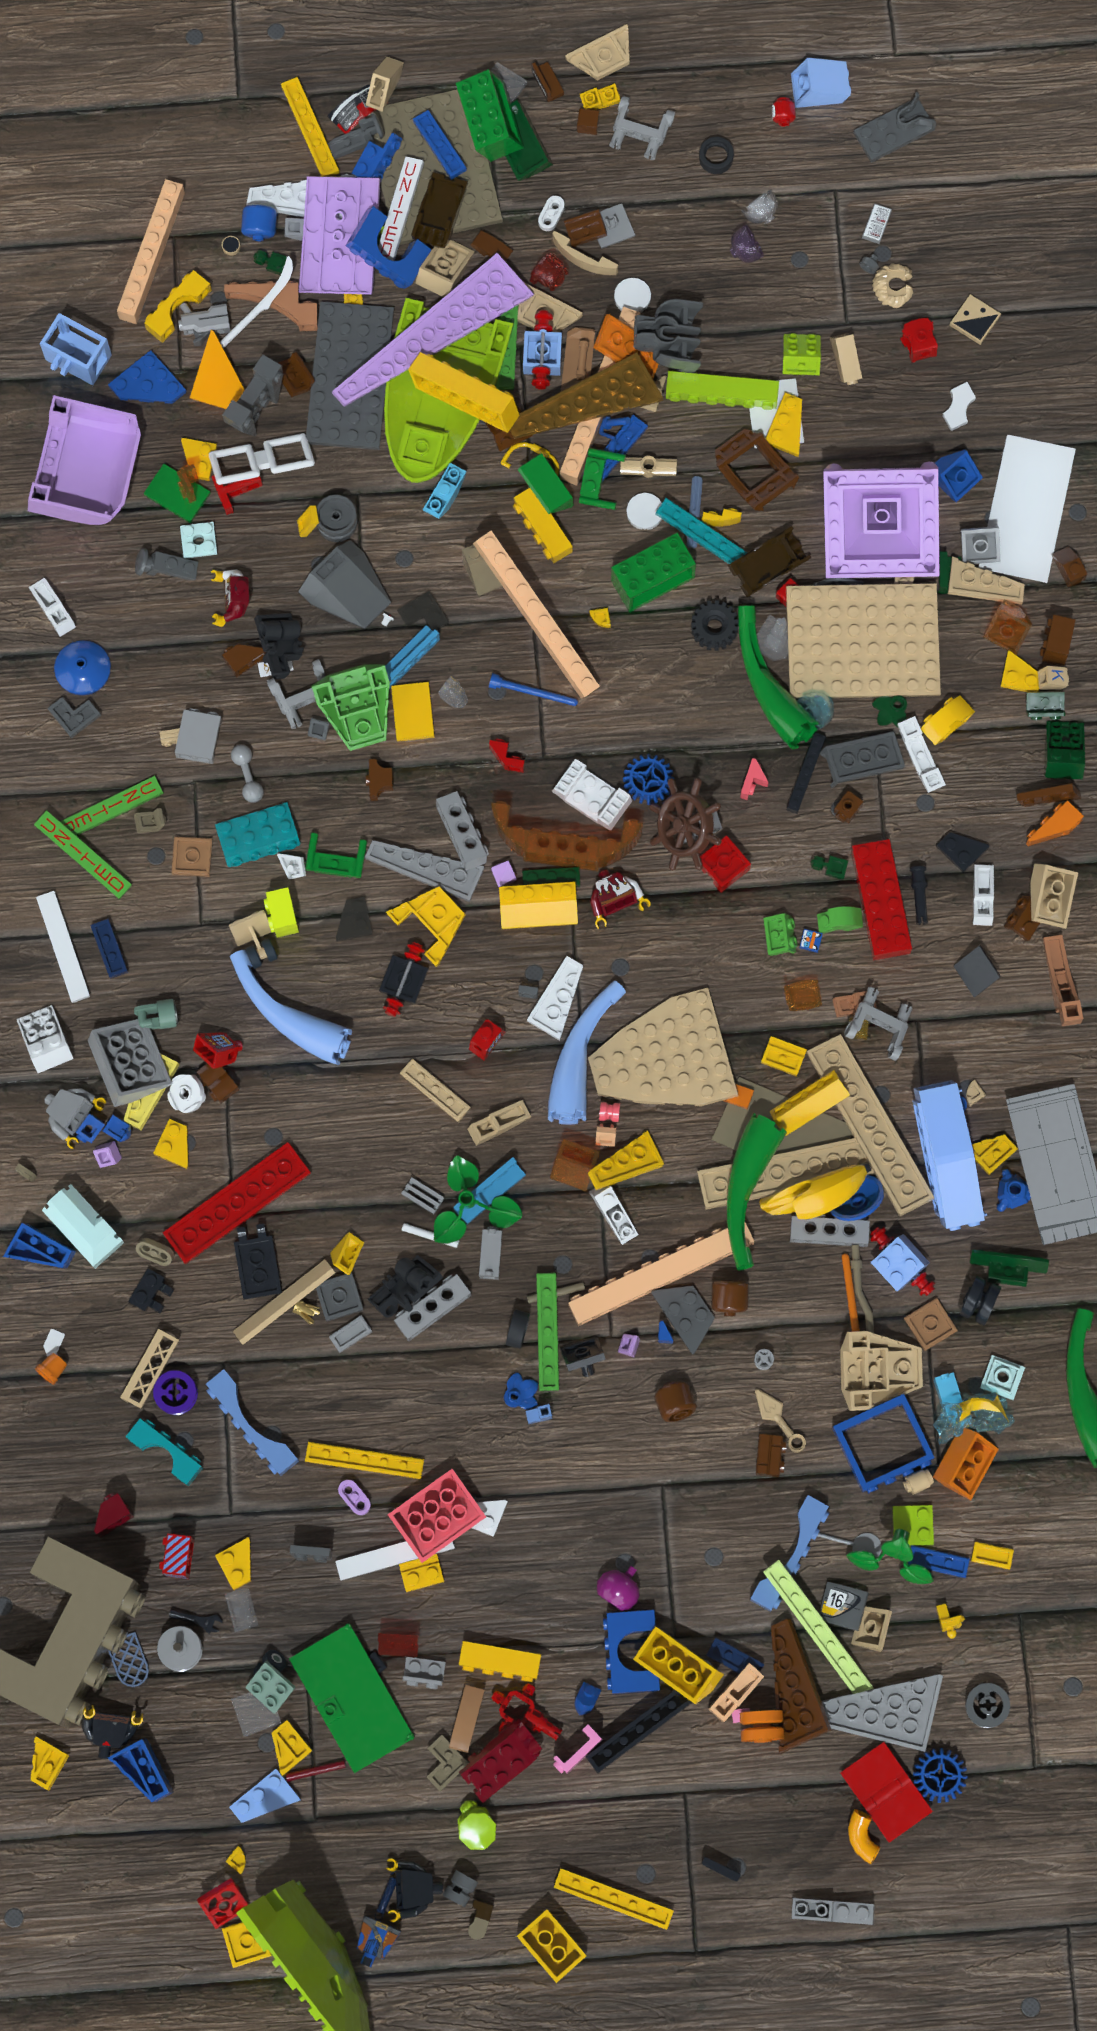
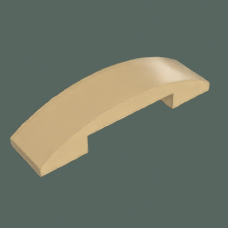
M556 231L553 232L555 246L573 264L596 274L617 275L618 264L603 256L597 262L571 248L569 238Z

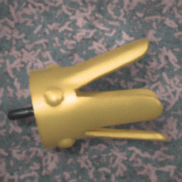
M300 1300L294 1305L293 1313L300 1315L308 1324H314V1320L310 1316L319 1314L320 1311L315 1308L319 1309L321 1307L310 1305Z

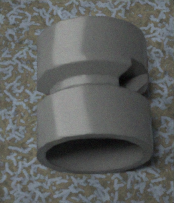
M455 1870L451 1878L452 1884L447 1885L443 1896L466 1907L470 1899L469 1893L474 1892L478 1882ZM459 1887L463 1889L460 1894L457 1893Z

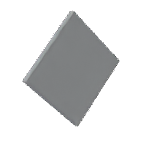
M622 203L600 211L607 234L606 237L597 239L601 249L635 237Z

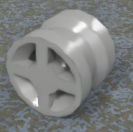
M767 1349L759 1350L755 1354V1366L760 1370L771 1368L774 1362L772 1352Z

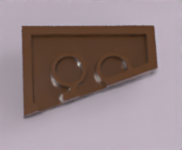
M1072 783L1017 794V801L1024 805V807L1040 803L1081 799L1080 791Z

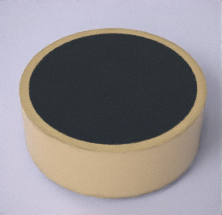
M228 236L223 239L222 249L225 254L233 256L240 251V242L236 237Z

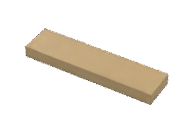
M411 1059L400 1072V1075L458 1123L471 1109L469 1105L414 1059Z

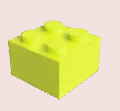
M288 887L266 892L267 898L263 900L267 915L271 914L268 917L271 933L275 932L277 938L299 933Z

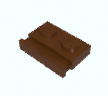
M599 209L564 221L572 247L607 236Z

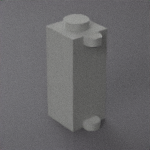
M487 1227V1230H482L480 1279L499 1280L502 1231H499L497 1227Z

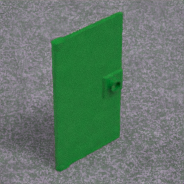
M350 1623L289 1658L354 1773L415 1738Z

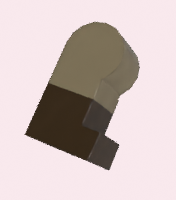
M474 1900L472 1908L477 1909L474 1922L468 1928V1933L474 1940H480L486 1934L494 1906Z

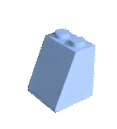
M816 58L805 59L791 73L796 108L843 103L851 94L848 79L849 70L847 69L846 62Z

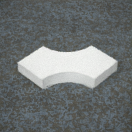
M968 382L950 391L952 404L942 416L951 431L968 423L966 409L976 399Z

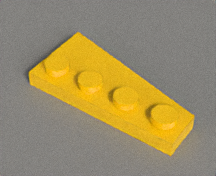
M646 1131L610 1158H607L591 1169L588 1175L595 1189L598 1190L661 1168L664 1163L649 1132Z

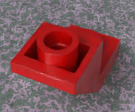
M494 739V741H489L491 752L505 770L524 773V760L517 756L507 758L509 745L505 743V740Z

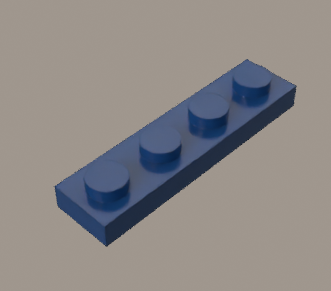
M429 110L413 118V123L451 180L467 171L466 166Z
M632 415L630 424L624 425L615 436L617 443L615 453L626 455L647 430L648 425ZM609 444L603 451H608ZM606 461L602 482L620 461Z

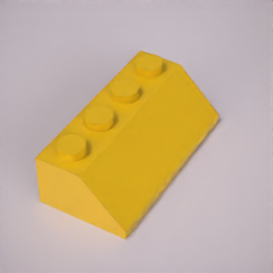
M575 882L499 887L502 929L578 924Z
M656 1626L633 1659L694 1704H697L710 1694L724 1675Z

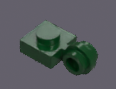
M258 250L257 253H254L253 258L256 264L264 265L266 263V270L268 272L278 275L282 274L287 256L272 252L270 258H268V254L264 251Z
M814 856L811 859L812 869L822 871L823 868H826V876L844 880L849 860L833 856L829 857L828 863L824 862V858Z

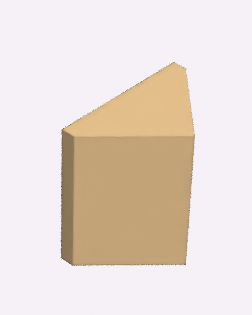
M865 1606L859 1631L854 1630L851 1644L881 1652L892 1611Z

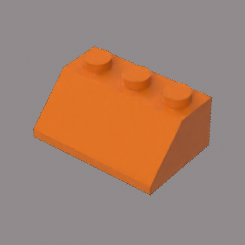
M960 1426L933 1478L952 1491L972 1500L999 1449L979 1433Z

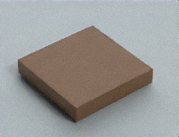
M174 837L172 875L210 877L213 839Z
M937 1298L904 1317L906 1324L924 1352L958 1331Z

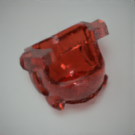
M549 253L530 274L531 279L529 281L534 285L539 282L549 288L550 291H554L555 288L563 284L565 276L569 274V271L564 266V263L556 257L555 253Z

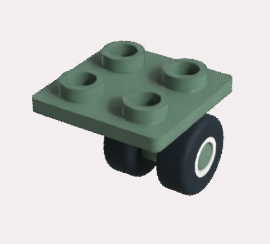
M269 1650L262 1658L263 1665L261 1663L256 1665L253 1671L254 1677L247 1684L246 1689L275 1714L293 1692L295 1686L280 1673L286 1666L285 1657L276 1650Z

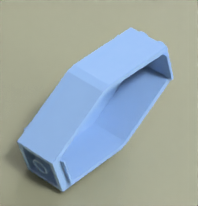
M952 1080L914 1088L915 1100H912L929 1187L934 1196V1200H932L934 1211L940 1218L941 1225L950 1231L961 1229V1225L968 1224L969 1227L980 1225V1221H985L984 1216H987L982 1207L973 1148L959 1094L962 1090Z

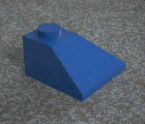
M966 450L941 457L935 462L938 467V486L955 502L961 499L983 478Z

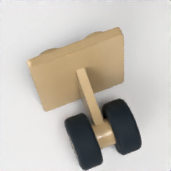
M264 910L254 912L248 917L238 919L229 924L237 946L254 940L257 949H255L254 945L245 949L254 969L262 966V959L268 958L270 962L278 959L269 938L261 941L263 947L260 946L257 939L271 933Z

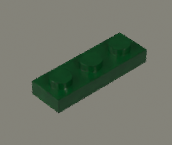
M579 867L522 871L523 885L575 882L576 888L580 887Z

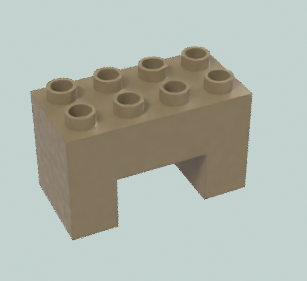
M48 1537L30 1573L41 1581L71 1595L35 1667L0 1650V1696L69 1729L72 1723L79 1726L82 1724L83 1710L86 1707V1711H89L91 1704L83 1700L90 1687L99 1690L109 1672V1668L102 1665L108 1650L116 1654L120 1651L128 1632L121 1629V1626L127 1614L134 1618L137 1617L146 1596L139 1592L142 1586L134 1579Z

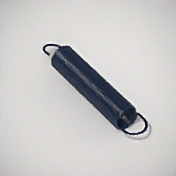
M390 1877L376 1910L383 1915L396 1886L395 1878Z

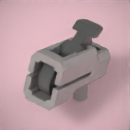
M186 302L180 305L184 314H181V320H178L179 330L183 331L184 335L194 334L196 338L193 340L194 346H202L211 330L216 335L231 331L226 304L214 305L208 311L192 312Z

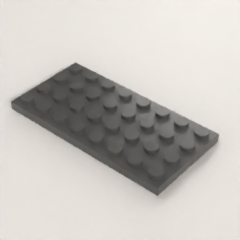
M320 302L313 366L315 382L311 386L306 438L309 444L380 450L386 383L345 407L332 394V391L391 342L394 317L393 307Z

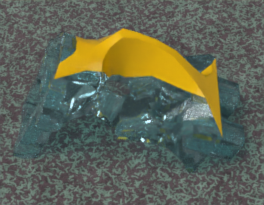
M993 1392L981 1397L966 1398L961 1403L950 1404L943 1402L941 1414L933 1424L939 1433V1444L947 1443L953 1436H961L963 1429L966 1427L976 1428L977 1432L995 1431L998 1435L1001 1434L1005 1428L1010 1427L1015 1421L1013 1415L1005 1414L1004 1410L1007 1408L1006 1399L999 1398L997 1393ZM970 1412L975 1414V1418L971 1417Z

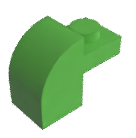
M849 906L828 909L827 912L817 914L819 933L825 934L835 930L851 931L863 927L861 908Z

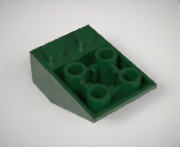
M1046 721L1045 778L1083 780L1085 770L1084 723Z

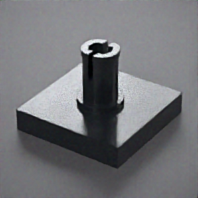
M597 1336L560 1348L568 1372L581 1368L583 1377H589L587 1368L590 1376L595 1373L592 1364L606 1360Z

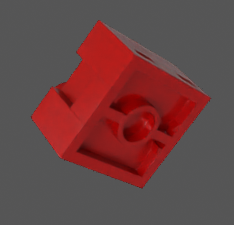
M727 835L721 839L720 845H714L700 856L703 864L702 871L704 874L707 872L713 879V884L720 893L746 874L751 868V863Z

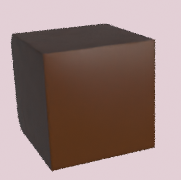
M579 109L577 132L597 135L599 111Z

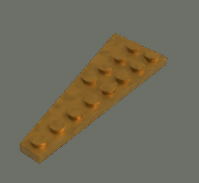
M635 353L520 413L510 432L514 439L658 403L663 401V396L638 353Z

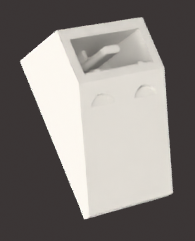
M52 1005L16 1019L37 1073L73 1059Z

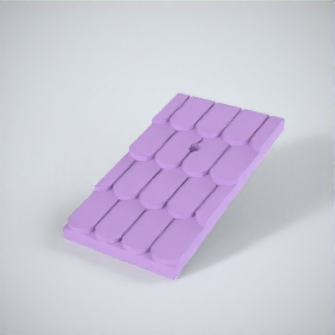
M307 176L299 293L373 294L374 267L366 264L359 255L351 253L350 249L345 245L365 211L373 206L378 209L380 178ZM339 213L342 214V219L338 217Z

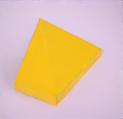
M350 1232L347 1233L330 1252L333 1265L347 1275H350L364 1242Z

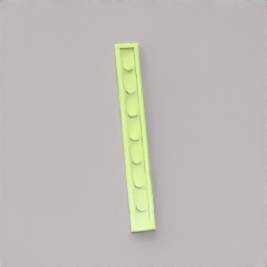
M777 1560L763 1571L765 1576L852 1694L874 1689L780 1560Z

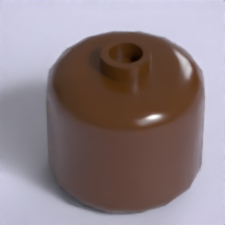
M732 1280L714 1281L712 1283V1309L716 1312H724V1316H736V1313L747 1311L749 1307L748 1283L746 1281Z
M671 1381L664 1384L654 1396L661 1417L665 1422L683 1420L691 1416L697 1408L689 1385L683 1381Z

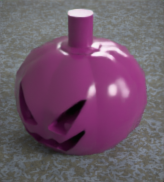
M630 1566L625 1574L618 1570L605 1572L598 1579L597 1594L621 1611L632 1608L639 1599V1587L631 1579L637 1570Z

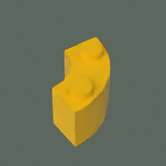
M961 696L955 699L949 698L943 704L944 707L936 714H930L924 719L925 724L921 727V730L934 745L943 742L956 729L964 725L975 713Z

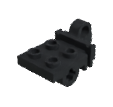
M291 613L257 615L254 620L263 652H267L263 657L264 664L268 663L274 679H285L290 674L287 661L299 660L303 655L304 648L300 647L302 641H298L300 624L297 620H292Z
M419 1255L412 1260L402 1258L395 1266L396 1274L393 1277L388 1275V1281L383 1279L384 1285L372 1294L368 1301L386 1318L392 1317L396 1313L398 1304L408 1312H411L413 1308L409 1302L415 1303L443 1277L440 1272Z

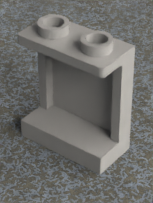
M193 708L184 710L175 749L176 758L213 764L218 732L222 724L221 716H218L219 714L215 712L200 713L199 710Z

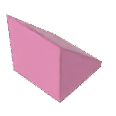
M750 1708L734 1710L732 1713L733 1723L740 1722L739 1713L750 1712Z

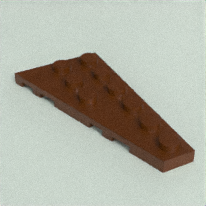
M788 1618L771 1626L772 1650L775 1654V1664H773L774 1671H776V1682H774L776 1710H783V1722L779 1723V1727L784 1729V1739L780 1740V1746H778L779 1753H784L832 1730L792 1620Z

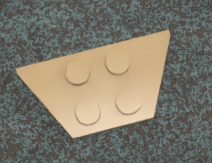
M626 24L565 55V59L596 80L629 65L628 25Z
M524 283L534 295L518 305V322L534 330V326L538 324V321L535 320V314L541 310H546L553 315V320L549 322V325L553 327L552 332H560L582 318L583 313Z

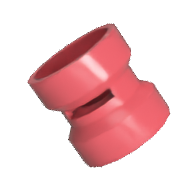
M601 1102L599 1121L611 1119L612 1122H619L620 1103L610 1105L607 1102Z

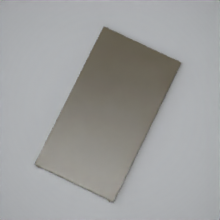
M739 1077L737 1085L754 1090L748 1110L727 1103L716 1131L712 1136V1141L737 1150L744 1129L753 1113L757 1117L760 1114L774 1121L769 1111L789 1098ZM821 1113L785 1136L774 1155L851 1139L852 1132L846 1122Z

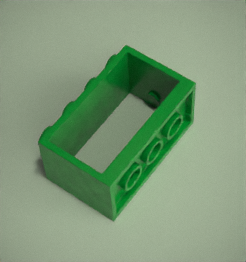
M488 69L456 83L477 152L492 162L524 148L503 80Z
M677 532L611 567V582L630 613L695 579L696 563Z

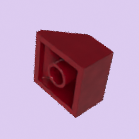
M118 1493L107 1495L104 1498V1502L100 1505L94 1532L100 1538L134 1518L124 1499Z

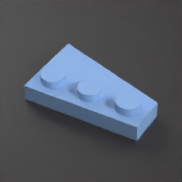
M275 1769L229 1808L240 1822L244 1823L301 1801V1799L279 1771Z

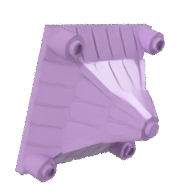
M925 462L920 468L842 469L840 465L833 463L824 469L826 578L939 576L938 467L935 463Z

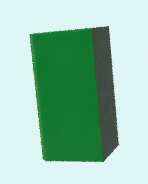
M542 453L519 467V473L548 514L573 507V497Z

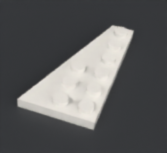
M348 174L341 175V177H357ZM307 180L292 184L288 182L278 186L268 185L250 188L246 206L265 205L275 208L277 213L304 217ZM338 214V217L342 219V214Z

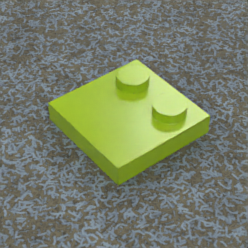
M932 1505L892 1507L893 1535L896 1529H903L910 1533L909 1546L934 1545Z

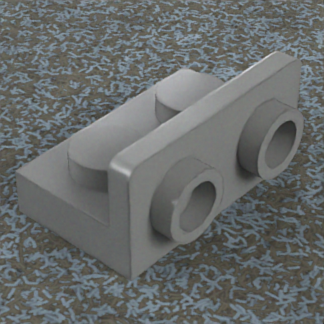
M406 1657L402 1680L407 1681L406 1685L418 1687V1683L426 1684V1688L438 1689V1686H443L446 1662Z

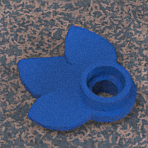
M519 1373L513 1374L507 1381L504 1402L513 1408L518 1406L525 1410L534 1408L538 1403L532 1396L538 1389V1382L534 1380L523 1381ZM512 1394L516 1395V1400L511 1398Z

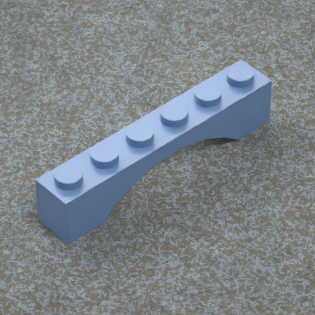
M224 1369L206 1383L208 1387L206 1392L213 1400L217 1398L220 1401L219 1408L225 1415L229 1412L233 1417L230 1421L237 1430L240 1427L245 1432L243 1437L249 1444L254 1443L257 1449L255 1452L262 1460L266 1458L270 1464L267 1466L274 1475L278 1472L282 1476L299 1462L286 1444L274 1442L263 1437L248 1424L240 1409L238 1386Z
M809 1495L798 1512L799 1538L796 1549L788 1563L784 1566L790 1575L792 1573L796 1575L801 1566L798 1561L801 1556L806 1557L811 1548L808 1546L809 1541L816 1539L820 1531L817 1528L819 1523H824L829 1515V1512H827L829 1506ZM767 1578L759 1582L750 1600L771 1612L772 1608H778L782 1599L779 1598V1593Z

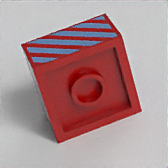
M167 1533V1538H163L162 1544L165 1545L164 1561L159 1564V1569L162 1570V1574L166 1577L189 1579L195 1542L191 1536Z

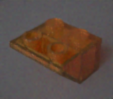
M563 1139L550 1179L586 1192L591 1181L588 1172L596 1167L600 1152Z

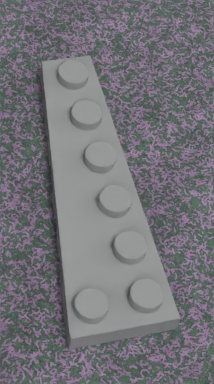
M373 840L365 855V859L431 887L437 888L440 886L446 893L470 902L485 869L484 866L480 865L465 871L462 862Z

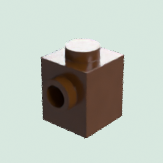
M847 791L834 809L835 817L839 821L849 824L862 808L864 801L850 791Z

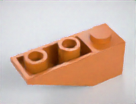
M1069 801L1064 804L1060 803L1053 810L1055 813L1051 817L1047 816L1040 823L1042 826L1038 830L1034 829L1029 833L1026 845L1031 846L1068 835L1082 822L1084 816Z

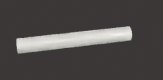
M403 1224L402 1231L434 1241V1232ZM459 1240L446 1245L457 1248Z

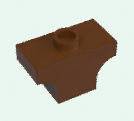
M369 759V775H366V786H369L370 801H378L379 796L383 792L393 791L392 768L379 766L377 759Z

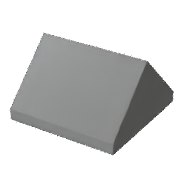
M999 526L961 529L962 560L964 563L1000 562Z

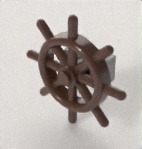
M672 778L668 779L667 783L671 796L664 801L661 807L656 804H650L649 806L651 811L658 814L657 828L659 834L650 840V844L655 846L662 842L664 847L672 853L669 869L672 871L676 869L679 857H692L695 868L699 871L702 870L703 864L699 854L706 849L710 842L715 845H720L722 842L720 838L713 835L722 829L717 814L721 804L716 802L709 806L706 800L698 794L702 782L700 778L694 780L691 792H678L675 780ZM683 800H687V801H688L687 806H686V810H684V807H683V804H682V801H683ZM675 807H676L678 816L672 813ZM670 821L674 822V827L670 828ZM678 833L677 840L675 841L673 835ZM683 844H688L689 848H683Z

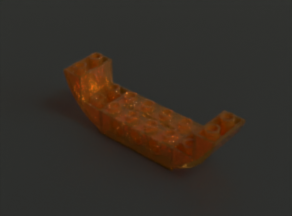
M503 801L491 803L492 816L499 836L511 850L523 857L524 862L568 868L579 867L582 870L599 872V868L609 866L628 855L637 845L643 833V823H639L640 821L635 819L624 821L621 843L610 838L606 839V841L598 840V837L595 836L583 838L574 833L561 835L558 831H549L547 833L537 828H531L530 830H525L521 826H512L510 828L511 806Z

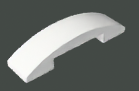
M914 716L898 723L897 725L907 752L927 792L929 793L945 786L943 777L936 767L924 741L923 733L916 717Z

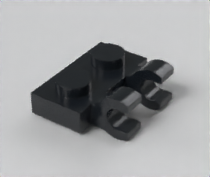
M147 1269L128 1302L144 1312L151 1308L161 1314L164 1307L162 1304L154 1301V1297L158 1291L171 1297L174 1290L168 1285L163 1284L165 1281L163 1276Z

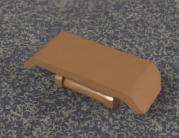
M575 327L567 332L561 392L591 377L595 340L594 329Z

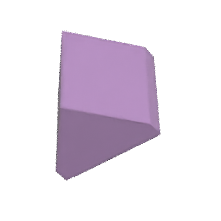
M623 1334L618 1352L635 1357L640 1338L636 1335Z

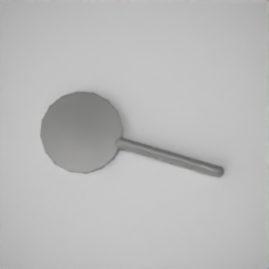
M821 1533L817 1535V1537L853 1546V1552L867 1551L878 1557L882 1551L880 1540L871 1533L860 1534L855 1538L854 1542Z

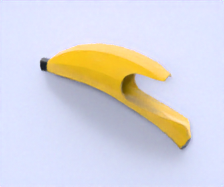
M867 1162L861 1165H851L802 1181L760 1199V1208L772 1215L796 1212L798 1219L805 1220L821 1216L845 1203L858 1191L867 1173L871 1171L870 1165Z

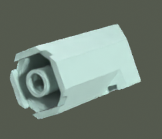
M70 1184L68 1186L69 1190L61 1189L48 1201V1209L44 1207L42 1211L96 1269L124 1242Z

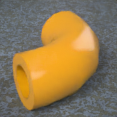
M854 1809L848 1826L849 1841L855 1853L865 1862L872 1864L881 1848L872 1842L868 1835V1827L872 1818L865 1812Z

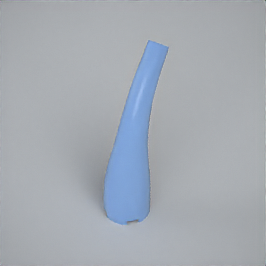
M240 950L230 955L242 986L261 1014L284 1036L307 1052L327 1062L340 1065L338 1060L339 1058L344 1059L351 1043V1041L347 1040L348 1034H352V1030L277 1003L266 993L255 978L246 950Z
M615 980L586 1008L564 1044L550 1088L548 1120L553 1122V1118L558 1119L559 1124L564 1125L578 1124V1119L586 1121L587 1044L602 1015L626 993L625 989Z

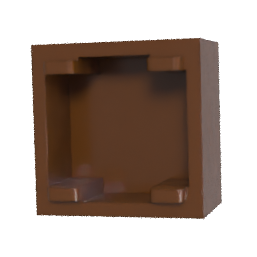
M1053 615L1052 619H1048L1047 626L1049 628L1046 627L1044 633L1048 635L1047 641L1044 640L1043 648L1045 649L1040 651L1043 662L1061 666L1065 665L1076 619Z

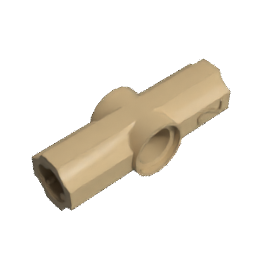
M645 456L643 458L626 457L625 462H621L620 474L643 475L646 478L653 476H676L677 459H658L652 456ZM651 464L653 468L648 470L644 466Z

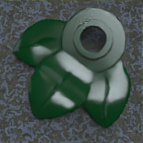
M881 696L872 703V706L880 711L877 717V724L879 726H887L893 723L898 728L897 724L905 721L907 718L905 713L907 701L903 696H893L892 698ZM895 703H900V704H901V707H900V708H896V707L894 706V704H895Z

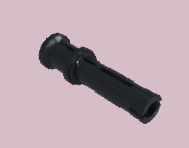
M915 866L909 869L912 872L911 888L914 890L916 925H921L922 921L923 925L928 924L925 892L928 886L925 880L927 867Z

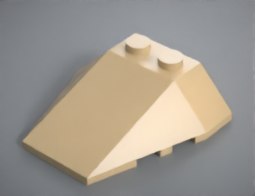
M868 1331L847 1332L840 1350L841 1390L850 1411L870 1410L902 1394L905 1395L923 1387L921 1347Z

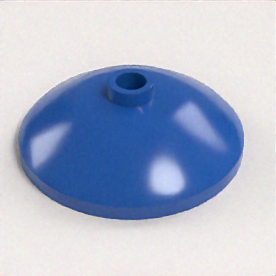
M84 640L68 644L59 652L55 660L54 672L58 683L67 692L81 696L90 695L100 690L108 681L111 673V663L106 651L98 644ZM84 662V665L80 667L78 663Z
M866 1175L858 1191L845 1203L831 1210V1214L843 1221H855L869 1216L879 1207L884 1198V1188L881 1182L873 1176Z

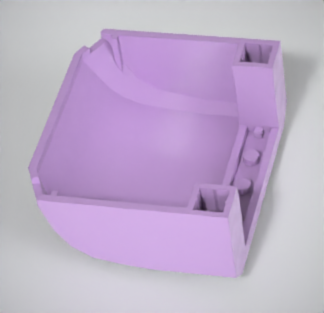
M53 395L49 411V425L35 483L32 482L28 498V511L89 525H102L111 521L125 505L141 437L136 415Z

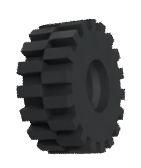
M715 600V603L707 601V605L701 604L700 609H696L695 614L692 616L691 633L694 636V640L696 643L699 642V646L702 648L706 646V650L714 648V651H719L720 647L723 650L726 648V645L730 646L738 633L736 612H733L731 606L728 608L727 603L719 604L717 600ZM711 620L721 622L722 629L719 632L712 633L708 630L707 625Z

